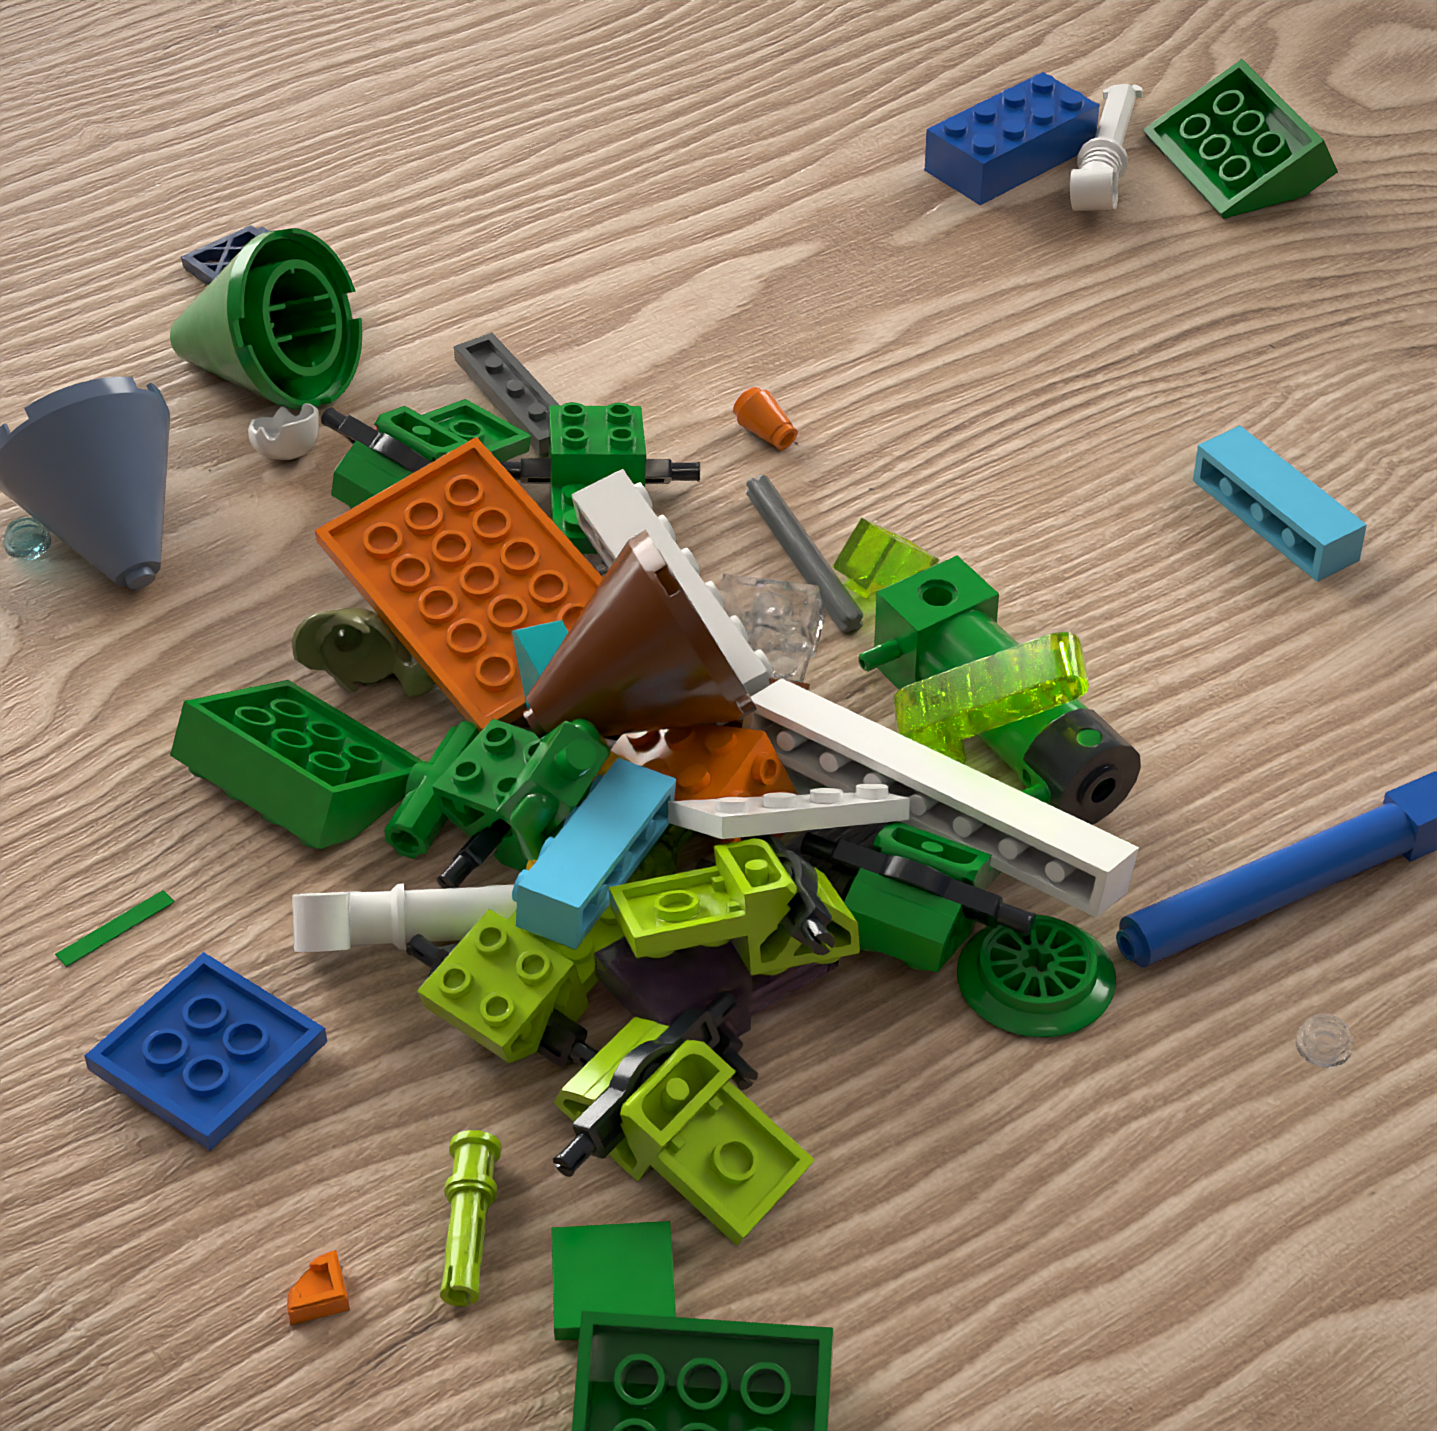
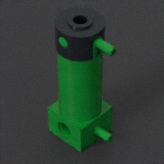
M958 555L877 591L874 647L860 653L858 657L859 665L864 671L869 672L877 668L913 704L936 695L1019 776V780L1027 788L1021 792L1091 825L1112 813L1126 799L1135 785L1141 769L1140 754L1094 710L1088 709L997 624L999 593Z

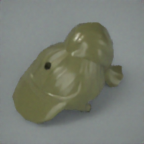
M344 608L318 612L306 617L296 628L291 641L293 656L296 661L308 669L326 671L348 693L358 690L355 684L361 683L366 686L371 683L380 682L392 673L397 676L404 692L410 697L426 694L436 684L421 665L416 663V659L375 611H370L366 608Z

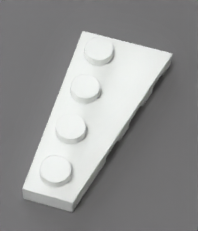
M860 784L856 786V792L843 793V790L835 788H817L810 790L808 795L778 792L767 793L763 797H723L705 800L668 801V823L720 839L909 820L910 798L888 793L887 785Z

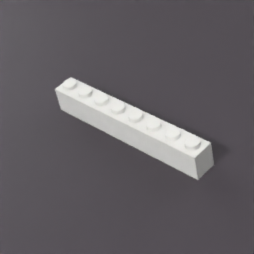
M782 678L751 696L757 710L744 717L742 728L765 731L783 765L830 788L841 789L843 793L856 792V786L860 784L887 785L888 793L910 798L909 820L899 822L991 854V867L1095 918L1100 916L1128 892L1139 847Z

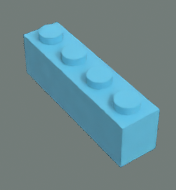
M1242 426L1235 427L1198 445L1193 481L1318 582L1360 561L1367 524Z
M617 758L604 776L599 774L594 779L587 798L580 806L576 805L573 811L566 817L564 827L555 838L549 837L545 841L539 858L530 870L524 869L517 877L512 891V900L517 902L516 927L576 950L609 906L608 887L626 883L669 825L668 801H674L676 779Z

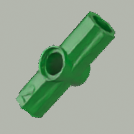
M462 721L460 725L451 727L429 762L420 760L413 766L407 780L405 798L384 829L385 841L392 845L399 855L415 859L419 854H426L448 820V817L438 808L432 785L479 734L477 727L473 723Z

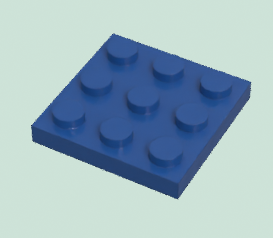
M202 952L86 1053L84 1057L87 1069L211 1151L327 1043L326 1029L322 1025L205 952Z

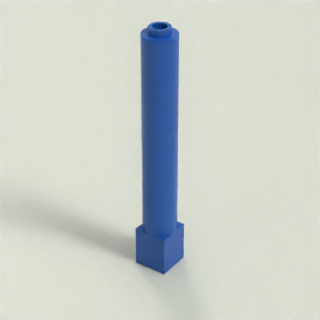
M1434 771L1385 792L1383 805L1122 917L1119 923V931L1116 934L1119 950L1128 961H1134L1140 967H1147L1397 856L1403 855L1411 862L1436 851L1437 772Z

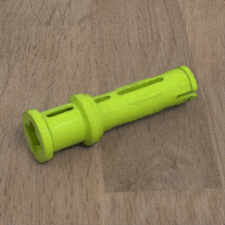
M480 1130L459 1132L452 1137L449 1145V1152L454 1161L452 1176L445 1182L444 1193L451 1205V1213L448 1224L445 1266L440 1288V1298L445 1303L458 1307L469 1306V1301L475 1304L479 1299V1278L483 1257L487 1209L491 1207L497 1198V1184L493 1180L494 1163L501 1157L502 1146L496 1136Z

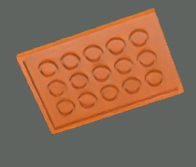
M477 437L315 530L317 543L385 624L389 626L390 630L463 717L477 727L479 733L492 719L510 724L522 717L523 712L527 710L511 631L562 620L569 632L603 579L599 572Z

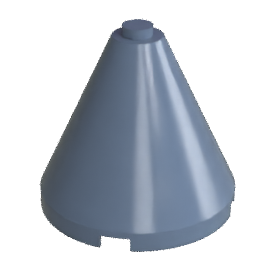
M107 377L77 383L32 402L24 407L29 419L16 427L12 432H10L7 424L3 423L0 426V491L115 584L122 587L128 586L129 589L136 590L151 584L155 580V574L161 568L170 411L161 391L151 382L146 385L148 390L137 388L133 377Z

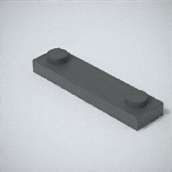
M492 332L453 346L454 358L458 365L515 427L532 435L530 444L539 454L548 452L549 405H559L556 400Z

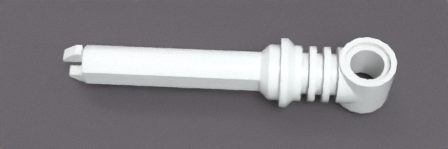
M1113 85L1103 90V99L1107 100L1096 136L1082 146L1077 159L1079 169H1073L1071 172L1070 199L1073 211L1115 210L1117 208L1118 180L1123 177L1128 166V156L1122 144L1135 99L1143 97L1142 88L1138 85Z

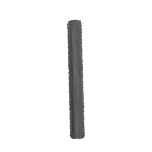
M760 475L756 479L751 477L746 483L748 487L746 491L747 496L839 630L847 634L853 629L859 630L863 626V612L775 486L765 475Z

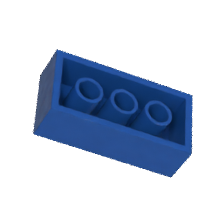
M1041 72L926 129L924 171L975 203L982 205L1077 156L1082 146L1096 136L1100 105L1085 97L1081 92L1075 91L1056 80L1053 76Z

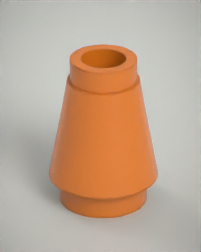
M751 387L744 391L736 400L733 413L737 416V423L775 446L778 450L788 448L795 441L798 431L793 427L770 391L761 390L759 387Z

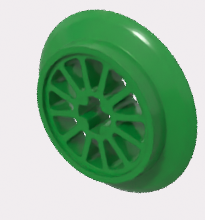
M1036 915V921L1029 936L999 924L997 928L984 927L966 943L957 964L959 988L970 1007L994 1026L1024 1036L1054 1037L1069 1034L1090 1025L1106 1011L1116 989L1114 964L1100 942L1078 926L1047 915ZM1022 940H1026L1028 942V945H1026ZM1037 940H1044L1045 943L1040 945ZM1034 994L1037 997H1030L1028 995Z

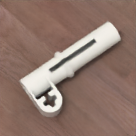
M403 883L397 884L391 891L294 894L292 896L294 951H337L350 949L351 946L393 943L399 950H406V943H409L411 938L417 934L423 935L430 942L462 940L488 909L496 912L506 920L513 914L517 908V902L512 900L514 885L404 890Z

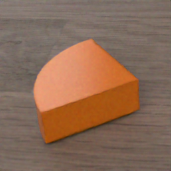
M336 1250L315 1258L309 1263V1269L299 1278L295 1286L291 1287L287 1299L290 1325L350 1310Z

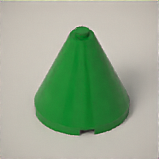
M288 228L262 233L248 242L173 322L170 329V342L173 350L181 359L280 406L302 410V406L305 403H309L314 407L332 403L350 385L356 373L362 350V318L352 319L347 293L356 291L348 271L337 254L315 234L299 228Z

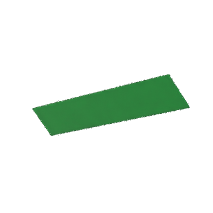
M161 890L54 955L67 967L175 901L164 890Z

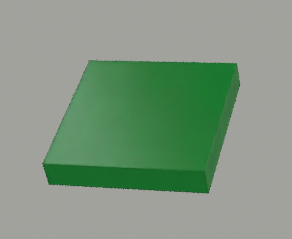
M670 1221L551 1227L555 1341L579 1339L581 1311L676 1317Z

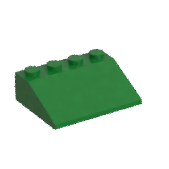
M1240 59L1143 129L1145 135L1223 219L1304 197L1338 173L1325 141L1243 59Z
M289 680L185 700L170 753L171 757L186 765L189 772L193 775L208 779L224 789V793L229 798L246 803L260 812L264 820L284 827L298 836V840L302 844L315 849H324L330 845L353 839L405 798L409 774L413 766L421 760Z
M581 1311L572 1431H828L834 1342L833 1327Z

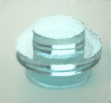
M23 517L12 521L6 527V534L3 537L6 553L11 557L23 560L39 557L49 549L52 542L49 530L33 517Z

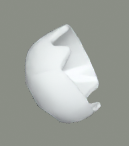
M305 403L300 414L294 415L289 412L286 406H281L273 417H260L251 420L248 434L252 447L258 453L277 460H291L308 454L318 438V409L309 403Z

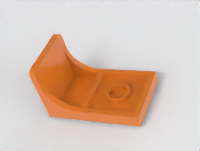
M705 724L622 734L610 750L630 760L631 763L675 778L674 801L718 799L723 797H763L764 794L778 792L798 795L766 732L761 730ZM777 833L773 835L781 839L784 833ZM740 837L717 838L722 844L742 841Z

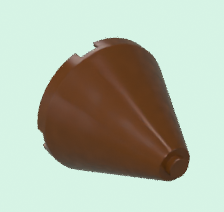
M645 529L629 539L526 697L530 708L524 711L523 715L539 739L546 736L564 721L572 722L579 718L592 722L602 736L605 737L738 721L756 711L757 707Z

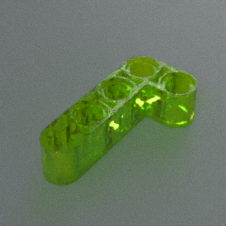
M1069 632L1048 634L899 689L893 697L897 733L965 765L966 753L963 739L1073 701L1088 691L1089 682L1080 638Z

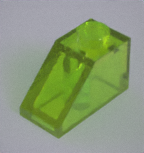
M861 517L832 568L847 577L843 584L844 586L868 599L872 592L876 594L877 591L928 569L938 564L940 559L907 538Z

